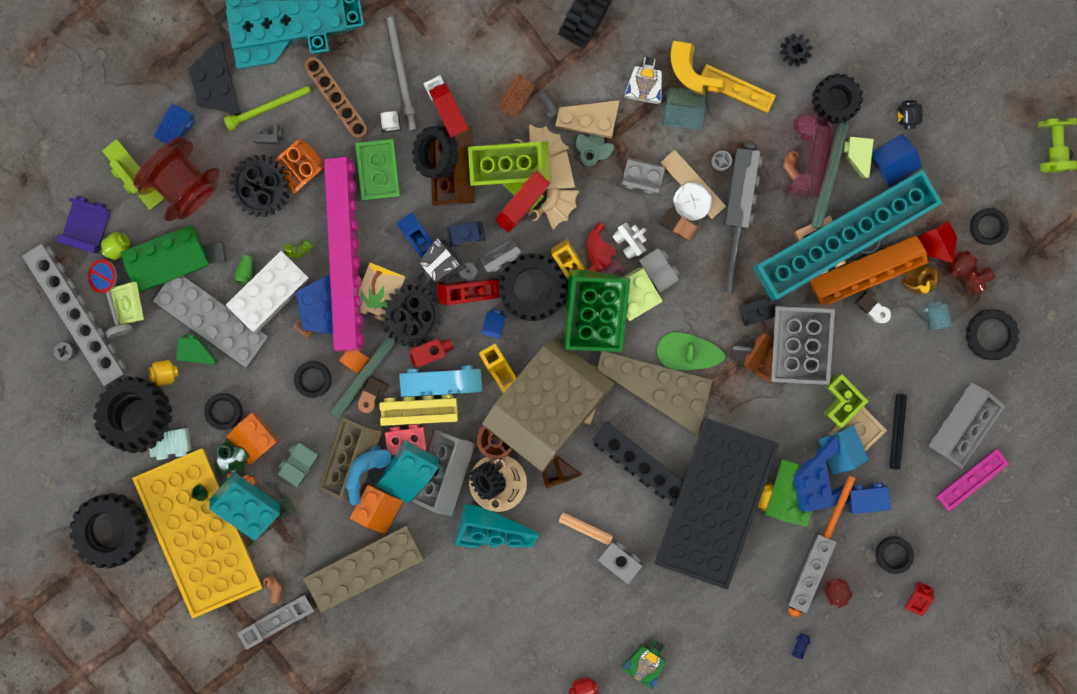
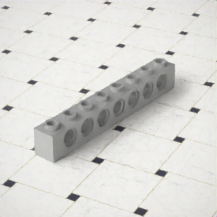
M40 244L23 255V259L102 384L108 386L114 383L115 380L128 374L125 370L127 369L125 362L115 354L117 350L114 345L108 343L105 338L107 336L106 332L101 326L98 327L96 324V316L91 310L88 311L86 308V301L81 294L78 295L76 292V285L73 280L67 278L64 273L66 269L61 262H57L54 257L56 253L50 245ZM46 260L50 263L47 271L43 269V263ZM55 277L60 279V284L57 287L53 284ZM65 293L70 295L68 303H65L63 300ZM76 309L81 313L78 319H75L73 316V312ZM86 325L91 328L89 335H85L83 332ZM96 341L101 344V349L98 352L94 350V343ZM107 357L111 360L109 368L104 365V360Z

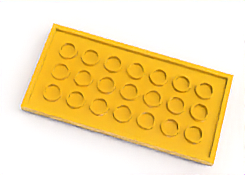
M204 448L132 478L192 619L263 589V585L239 530L209 510L210 498L220 488V485ZM198 484L206 487L209 495L204 501H197L191 496L193 488Z

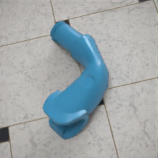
M373 446L370 448V451L361 454L353 461L345 484V488L348 490L349 504L357 505L361 503L359 488L361 487V476L364 472L372 468H383L391 463V453L388 450H382L380 446Z

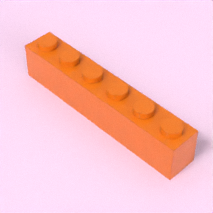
M917 236L907 238L893 246H888L881 251L871 253L862 259L852 261L850 264L810 280L811 290L819 304H832L927 264V253Z

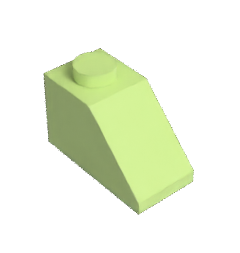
M849 137L843 147V153H846L845 158L862 179H868L874 139Z

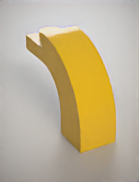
M673 41L671 64L678 79L688 89L704 96L706 88H708L707 91L719 93V90L725 91L726 83L724 80L702 77L695 73L692 64L695 47L691 43Z
M493 344L479 352V355L504 394L517 377L498 346Z

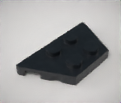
M217 42L188 68L197 103L200 107L241 114L222 42Z

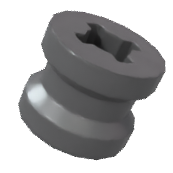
M60 342L56 344L53 352L58 360L69 361L75 357L77 351L71 342Z

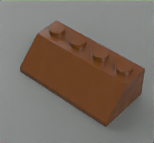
M467 126L468 130L455 136V141L458 142L457 150H459V156H457L458 162L454 166V171L450 172L449 176L441 179L431 178L432 206L475 203L474 186L470 184L468 147H473L472 126ZM438 137L434 138L430 144L431 165L434 168L439 165L443 155V147Z

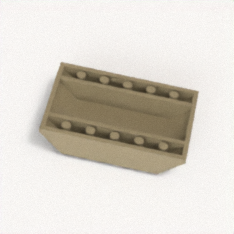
M555 337L542 347L494 404L482 425L543 473L610 392L615 383L573 350H565L563 343Z

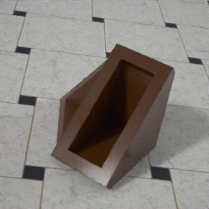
M558 456L553 459L542 473L546 489L583 475Z

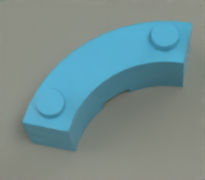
M473 365L461 366V370L419 372V369H407V373L400 374L401 397L482 392L481 369H473Z

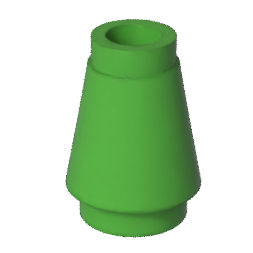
M242 255V259L234 274L235 282L247 285L252 280L253 257Z

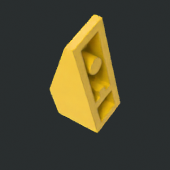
M568 239L551 248L553 258L567 279H569V269L586 270Z

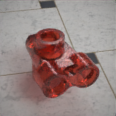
M989 266L979 273L977 271L970 272L966 275L967 279L964 282L968 290L971 289L972 293L976 294L987 288L986 281L993 280L996 277Z

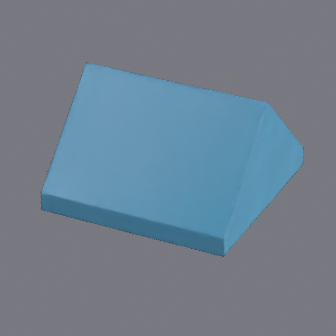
M854 424L818 439L821 448H823L828 442L827 438L833 435L838 438L840 452L827 460L833 475L853 470L869 460Z

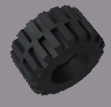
M835 73L834 75L827 76L815 87L816 89L812 94L814 112L817 111V116L819 118L822 117L824 122H831V124L844 123L853 118L861 109V103L863 102L861 95L863 91L859 89L860 84L855 83L853 77L849 78L847 74L840 75V73ZM838 88L845 92L848 103L844 109L837 110L828 104L827 93L829 90Z

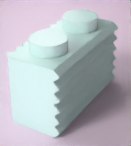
M183 428L170 430L168 433L165 432L163 434L164 439L161 442L157 441L154 448H149L150 456L156 457L157 460L167 459L169 454H175V457L186 456L187 452L192 450L189 429Z

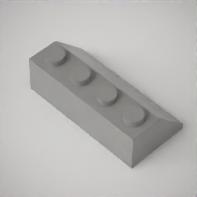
M971 383L965 389L959 402L953 407L949 417L943 422L938 433L932 438L929 447L960 469H963L1005 405L987 390Z
M435 429L428 452L438 457L439 468L428 484L411 502L432 512L452 516L476 443Z

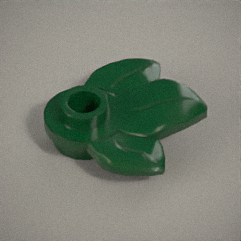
M230 442L219 444L217 448L218 457L215 460L218 474L222 476L230 470L232 473L235 472L242 476L244 472L243 461L249 459L247 452L241 447H234ZM225 448L229 450V454L225 452Z

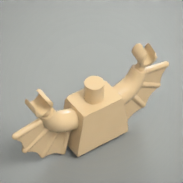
M530 124L529 142H549L551 180L548 181L551 184L545 190L547 191L545 202L540 205L539 209L531 210L528 215L536 212L537 218L533 221H537L541 218L542 213L545 212L552 229H556L559 223L568 221L569 213L577 207L575 200L579 191L573 190L575 189V184L566 151L569 147L561 141L560 134L551 133L546 126L536 128ZM519 139L514 140L517 143H524Z

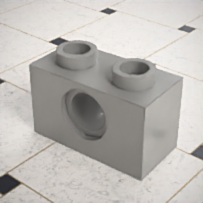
M611 541L599 555L598 561L625 583L629 584L642 568L641 559L634 553L628 554L625 551L626 547L619 541L616 543ZM624 556L626 563L621 566L617 565L615 562L616 558Z

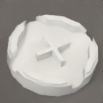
M688 182L682 185L676 191L673 199L677 213L690 221L705 217L712 206V196L709 190L703 184L697 182Z

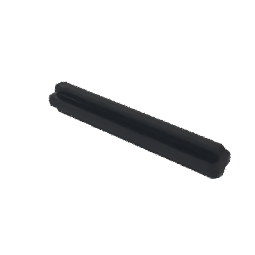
M896 394L889 465L891 469L895 470L901 468L907 395Z

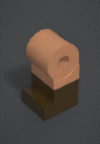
M671 208L668 209L660 222L662 226L688 241H691L698 230V227L684 219Z
M371 376L358 401L359 410L363 413L373 411L376 407V399L380 391L386 392L389 384Z

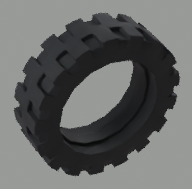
M429 126L422 129V132L416 136L417 140L414 141V149H412V155H414L413 163L416 164V170L420 171V174L427 178L441 179L449 176V173L454 171V166L458 162L459 150H457L458 142L455 141L456 137L451 138L448 130L444 127ZM438 137L443 147V155L439 165L434 168L430 164L428 150L432 140Z
M990 309L974 315L973 319L969 321L968 327H966L967 336H965V339L974 355L985 360H1001L1011 355L1010 353L1016 349L1020 339L1018 338L1020 331L1017 328V322L1013 320L1010 314L1002 310ZM988 319H997L1007 328V342L999 350H986L978 342V328L981 323Z

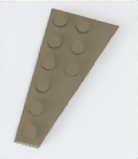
M601 351L596 368L598 371L698 436L712 380Z

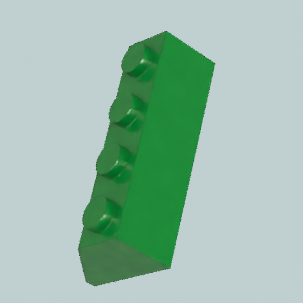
M193 225L121 252L125 269L131 281L137 282L139 293L210 266L200 234Z

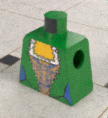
M656 639L650 648L641 644L621 665L622 670L650 689H653L665 664V659L659 655L665 645Z

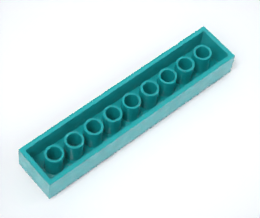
M921 170L753 267V270L771 301H775L942 204V201L924 170Z

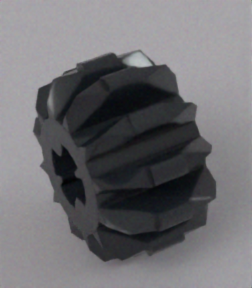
M792 34L791 39L786 37L784 39L786 43H781L780 45L785 50H781L779 54L786 55L782 61L785 62L789 59V66H792L794 61L796 67H799L801 62L806 64V57L810 58L812 56L807 51L812 50L813 47L806 46L810 40L806 39L803 42L802 34L798 39L796 34ZM795 46H797L799 48L798 51H800L797 54H794V50H791L794 49Z

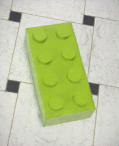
M548 141L468 147L471 186L526 182L536 170L547 180H551Z

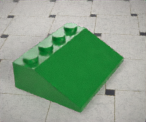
M569 269L562 339L565 350L622 352L630 278L591 270Z

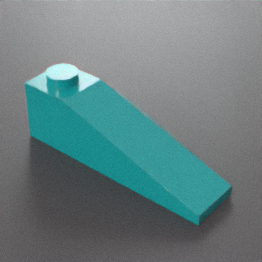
M465 504L458 523L455 545L469 548H480V545H491V548H497V545H508L510 548L534 547L539 533L483 507Z

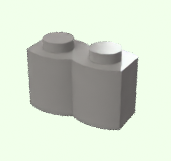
M657 248L638 260V262L660 293L679 281L677 276L680 274L674 265L670 266L667 260L669 257L663 249L660 251Z

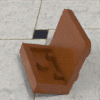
M763 333L762 336L760 335L756 339L752 352L746 355L744 366L754 374L773 384L774 382H771L774 339L768 334Z

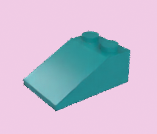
M405 440L375 486L409 503L428 484L439 468L438 457Z

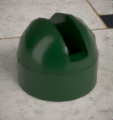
M200 484L196 485L191 492L192 498L197 501H204L209 495L207 488Z

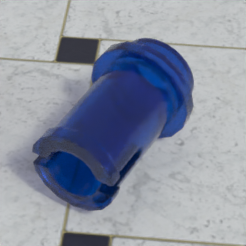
M800 633L796 637L798 640L791 655L803 659L806 648L811 643V637Z

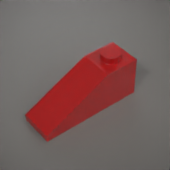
M447 84L437 85L429 90L450 137L452 138L468 130Z
M499 279L437 284L438 303L444 305L500 298Z

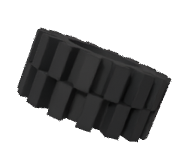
M490 462L481 464L470 473V481H473L471 486L475 487L474 491H478V496H483V499L491 500L501 494L506 487V484H504L506 480L502 478L503 473H499V467L495 468V464Z

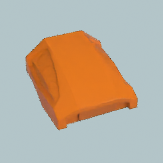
M302 139L296 140L274 160L279 161L278 167H285L282 171L283 173H289L285 180L291 181L287 185L292 189L293 194L299 192L313 177L325 168L321 157L310 144Z

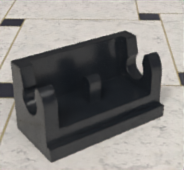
M770 297L738 306L744 326L774 318L776 306L780 305L778 299L771 301Z

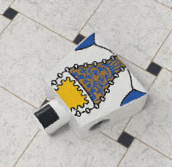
M644 57L643 67L635 66L624 98L660 105L662 71L654 70L656 59Z

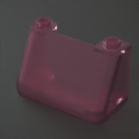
M799 114L793 120V130L800 132L801 140L811 141L808 173L799 174L793 179L792 186H787L786 196L818 199L830 156L832 129L828 123L810 115Z

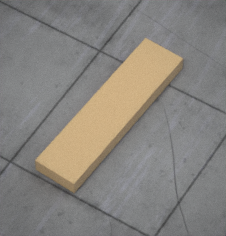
M676 150L672 151L660 162L680 186L688 182H697L703 184L709 190L712 196V206L707 215L711 220L726 207Z

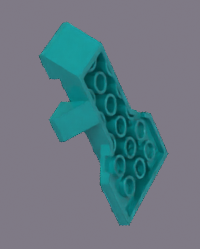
M225 0L231 45L234 50L236 68L238 70L275 64L291 41L308 39L310 54L328 52L329 35L346 33L364 26L360 0ZM286 17L291 19L287 26L282 23ZM267 20L273 22L269 29L264 26ZM249 23L254 25L250 32L245 29Z

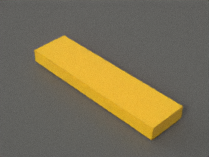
M708 64L705 65L701 74L702 77L724 80L726 83L725 91L719 90L720 93L767 114L776 95Z

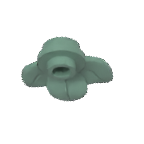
M579 134L576 139V147L581 152L580 159L587 166L595 165L598 160L607 159L614 150V145L605 143L604 137L589 135L587 138L585 135ZM589 153L593 154V158L591 160H588L586 158L587 154Z

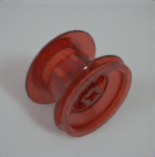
M183 136L169 141L157 150L141 167L133 181V185L138 189L140 195H146L156 190L170 204L164 216L166 221H173L177 218L183 220L191 216L207 202L218 186L216 180L220 173L219 169L211 168L202 173L188 159L193 149V143L187 141Z

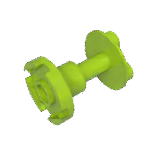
M1068 118L1065 121L1048 119L1047 121L1038 122V128H1052L1053 147L1049 148V162L1040 164V172L1050 173L1063 172L1068 169L1069 171L1077 170V161H1069V146H1065L1064 127L1076 126L1077 118Z

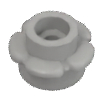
M467 262L465 264L467 267L460 271L459 275L462 279L471 281L477 275L478 269L474 263Z

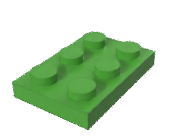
M394 139L355 143L362 201L401 197Z

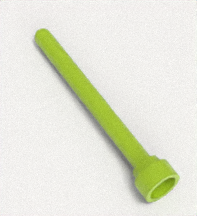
M302 87L238 116L228 115L223 117L229 131L235 130L239 123L310 93L311 87Z

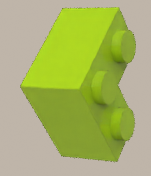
M836 372L830 378V385H823L836 398L823 413L839 428H842L869 402L841 373Z

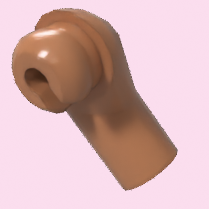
M796 151L788 152L783 163L784 170L792 180L800 176V173L795 168L796 160L799 157Z

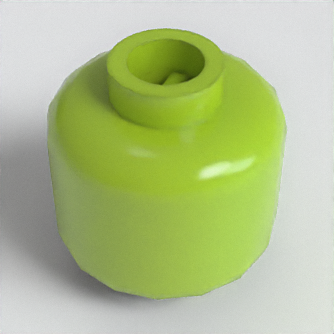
M113 232L102 240L101 252L106 258L118 260L122 257V251L130 249V240L124 233Z

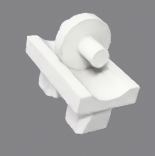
M627 222L618 227V231L613 235V238L618 244L626 239L630 246L623 251L628 258L636 255L639 256L646 251L642 244L646 241V238L643 236V233L647 231L645 228L639 230L636 225L631 228Z

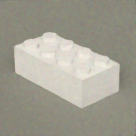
M280 251L226 306L242 323L256 334L296 295V291L302 289L309 282V278Z

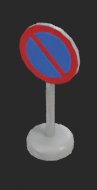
M100 259L90 266L88 281L95 292L106 293L115 323L114 327L106 331L107 338L124 336L133 332V327L131 324L119 323L110 291L116 284V269L110 261Z

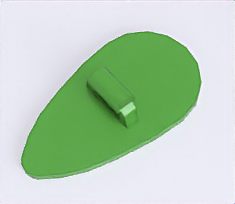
M671 332L665 335L659 341L657 347V356L660 362L666 368L672 370L704 369L715 366L725 360L724 352L711 342L681 332Z

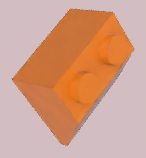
M256 412L247 416L226 436L234 447H241L247 452L249 459L246 461L250 466L280 441Z
M369 483L360 498L361 503L356 505L350 519L366 528L386 534L403 501Z

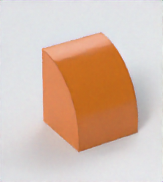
M360 350L348 351L344 353L339 361L359 374L371 358Z

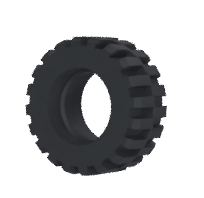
M129 376L124 377V381L121 379L115 380L114 385L109 384L105 388L106 391L104 393L101 392L99 395L100 400L95 404L94 408L97 409L93 413V419L97 421L94 423L95 429L99 431L98 435L101 439L121 451L135 454L137 451L140 453L146 452L147 447L150 449L154 448L157 441L161 442L164 439L163 434L169 431L168 423L172 422V416L169 415L172 412V406L168 404L170 400L162 389L140 377L132 378ZM143 399L145 414L142 421L134 429L124 431L121 425L124 409L131 402Z
M116 493L102 494L89 499L79 506V510L73 515L74 521L70 522L72 533L69 535L70 539H74L75 543L72 544L73 549H78L80 552L78 556L81 559H87L86 563L89 565L96 564L97 568H114L135 558L134 556L140 553L142 545L147 540L145 538V534L148 533V527H145L147 519L142 516L143 510L141 507L137 508L134 500H128L127 496L122 494L116 495ZM112 513L122 521L125 528V537L118 547L106 548L96 540L93 533V525L99 515Z

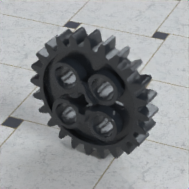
M253 155L252 158L246 157L245 161H240L241 167H234L237 173L231 174L235 180L229 182L234 185V188L230 189V192H235L232 199L239 200L236 206L243 205L241 211L243 212L248 209V215H253L255 212V217H260L261 214L263 217H267L268 213L274 215L275 210L280 211V205H286L283 199L290 198L286 191L291 190V188L286 187V184L291 181L285 180L289 173L282 172L285 167H278V160L272 163V157L266 159L265 155H260V157ZM253 169L257 171V178H254L252 175ZM270 176L275 180L274 185H271L269 182ZM247 186L251 189L250 196L246 193ZM264 194L269 198L268 203L263 200Z
M409 284L408 287L402 285V291L395 288L396 295L389 293L391 300H384L388 305L387 307H381V309L386 311L385 314L380 315V317L385 318L381 325H387L384 332H391L388 338H395L394 343L399 344L401 342V346L408 344L409 347H413L415 343L416 346H420L421 341L427 343L426 337L433 338L432 331L438 332L435 325L441 324L437 321V318L442 317V315L437 314L441 307L435 306L438 300L432 299L434 294L428 293V289H422V286L419 285L416 287L412 284ZM413 298L414 304L410 307L409 300ZM400 311L401 318L397 321L396 314ZM425 311L426 318L422 320L421 315ZM410 325H413V332L409 334L408 329Z

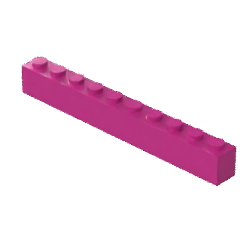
M347 157L324 159L334 351L363 350L362 345H364L365 340L361 330L364 321L360 311V307H362V297L359 293L361 278L358 274L360 259L357 255L359 240L356 236L358 221L355 218L357 202L354 199L356 183L353 180L355 164Z

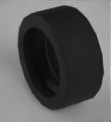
M995 208L978 211L970 221L972 237L983 245H993L1001 242L1009 231L1007 217L1002 211ZM987 215L996 217L1000 222V231L992 238L982 236L978 230L980 219Z
M320 362L304 363L297 369L294 375L296 389L301 395L308 398L324 395L331 386V373ZM311 368L320 370L324 376L322 387L316 391L306 389L302 383L303 373Z
M220 393L212 396L207 401L204 415L206 421L212 427L226 430L239 423L242 417V406L235 396ZM221 400L230 402L235 410L233 418L226 423L217 421L212 414L214 404Z
M891 536L880 541L876 548L875 556L881 568L888 573L899 574L910 568L913 563L914 552L907 541L900 537ZM890 544H899L905 550V560L899 566H890L884 560V550Z

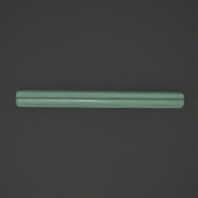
M839 123L835 133L811 224L816 229H821L824 223L849 128L846 123Z
M387 336L331 410L333 416L339 418L395 345V338L390 339Z

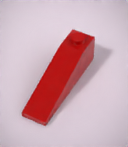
M536 170L505 206L495 221L502 229L510 233L522 221L551 183Z

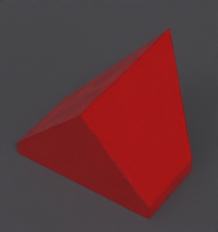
M949 221L917 236L928 257L953 263L957 236Z

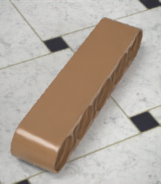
M308 58L305 62V69L334 111L355 138H365L368 135L367 125L334 78L318 58ZM319 63V69L312 72L310 70L311 64ZM325 78L330 79L328 87L321 86V82ZM335 94H341V101L338 103H333L332 97ZM347 109L353 112L349 119L343 117V113ZM357 125H363L364 127L361 134H355L354 132Z

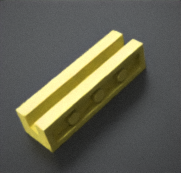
M453 394L441 395V399H434V395L422 396V400H415V397H403V401H396L395 398H384V402L379 403L381 426L459 421L457 398H453Z

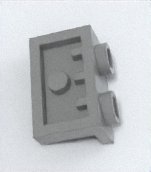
M628 158L622 184L628 189L635 190L639 188L644 189V192L649 194L659 193L665 166Z

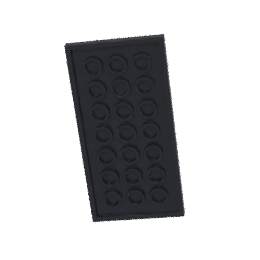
M705 418L654 564L728 590L779 443Z

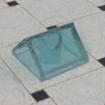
M668 87L663 125L701 130L705 112L706 91L704 96L690 89Z

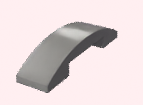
M304 594L249 625L237 634L247 650L295 621L309 615L314 610Z

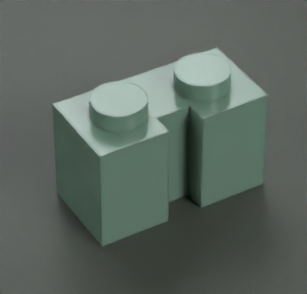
M302 441L298 444H293L288 452L291 456L288 460L284 459L278 467L280 470L278 475L296 487L301 485L320 455L319 452Z

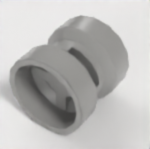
M718 151L711 160L712 167L720 172L728 169L732 163V157L726 151Z

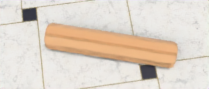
M563 512L559 518L560 523L609 545L612 541L613 536L571 515Z

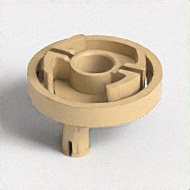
M509 455L502 459L482 458L473 469L485 462L495 464V468L499 467L500 469L499 473H503L506 487L501 494L491 500L481 499L478 496V491H474L475 487L471 486L473 481L469 479L470 491L474 500L481 507L494 512H503L515 507L524 497L527 487L526 473L521 464Z

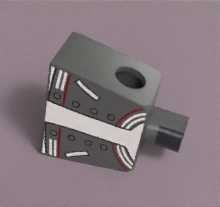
M437 238L419 262L425 271L418 278L425 285L432 279L437 283H444L467 266L445 240Z

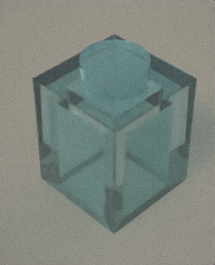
M941 301L929 303L930 307L924 308L930 331L952 326L947 303L941 304Z

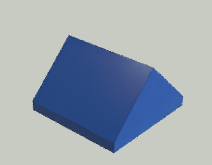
M903 134L872 152L871 159L888 187L922 167L916 148Z

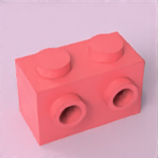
M419 424L408 425V429L402 430L400 426L390 427L389 431L385 432L387 450L391 455L397 453L405 440L423 450H427L424 426L420 427Z

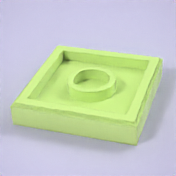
M137 282L116 286L110 291L120 324L144 320Z

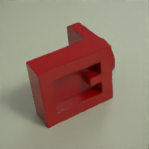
M916 582L915 590L906 602L905 608L923 617L934 600V590L927 584Z

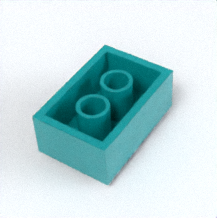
M235 472L210 498L209 510L254 541L280 515L278 502Z

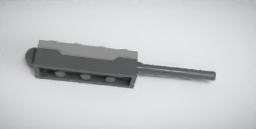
M752 141L744 143L742 148L735 150L724 226L734 227L725 292L733 293L741 232L743 228L747 229L753 223L754 214L751 213V208L755 206L757 195L754 194V188L759 185L760 176L757 175V169L761 168L763 159L760 156V151H757V145Z

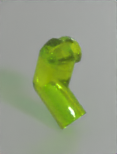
M306 239L300 246L286 244L283 251L288 257L301 258L313 245Z

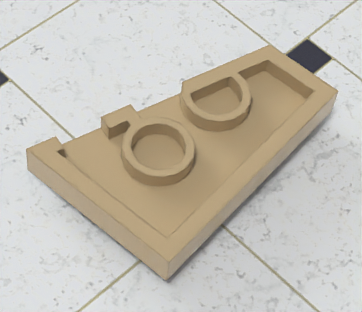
M620 100L560 107L555 127L612 139Z

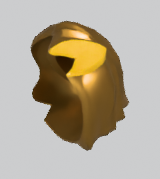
M923 265L908 271L902 284L905 285V288L916 294H926L937 287L940 273L934 267Z

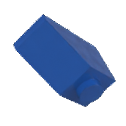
M411 212L396 224L422 258L433 244V240Z
M492 309V312L487 311L481 334L501 339L507 317L503 315V311Z

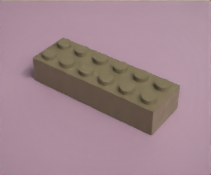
M406 524L308 574L303 579L322 613L420 563L425 559V556L409 524Z

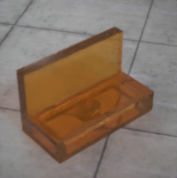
M518 73L498 105L499 109L516 118L534 90L535 85Z

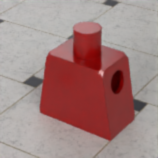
M436 339L410 349L407 352L414 369L446 357L445 353L454 348L450 339L442 342ZM435 348L436 354L432 355L430 349Z

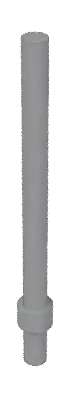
M388 17L386 20L405 107L403 112L404 116L407 117L409 131L417 130L414 118L416 114L415 108L411 103L394 17Z

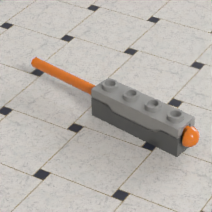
M848 476L824 534L815 532L786 601L789 606L788 612L793 617H799L803 612L807 613L837 543L831 536L856 479L853 476Z

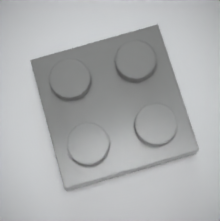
M510 238L479 258L487 272H495L502 267L503 263L515 260L521 252L514 240Z

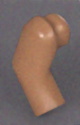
M268 576L264 578L263 585L267 586L271 591L270 602L279 604L282 586L275 577Z

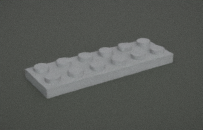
M185 276L166 282L153 300L154 303L246 368L269 338L261 330L254 334L226 305Z

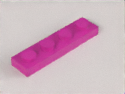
M995 448L936 495V498L950 512L1009 465V463L999 450Z

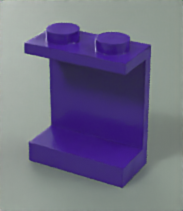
M77 196L76 199L69 198V201L73 202L63 235L58 234L56 242L98 254L111 210L106 209V204L96 201L94 205L87 203L88 199Z

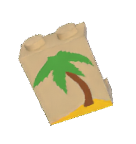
M369 263L359 288V293L362 297L361 313L367 315V312L375 314L374 318L385 321V318L380 317L381 314L386 312L381 307H387L388 305L384 300H391L389 293L396 295L395 288L401 290L407 277Z

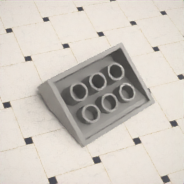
M811 303L776 306L771 382L830 385L835 316L834 304Z

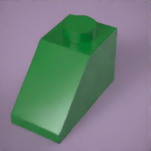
M185 334V337H179L176 360L212 365L218 364L217 358L201 339H196V335Z

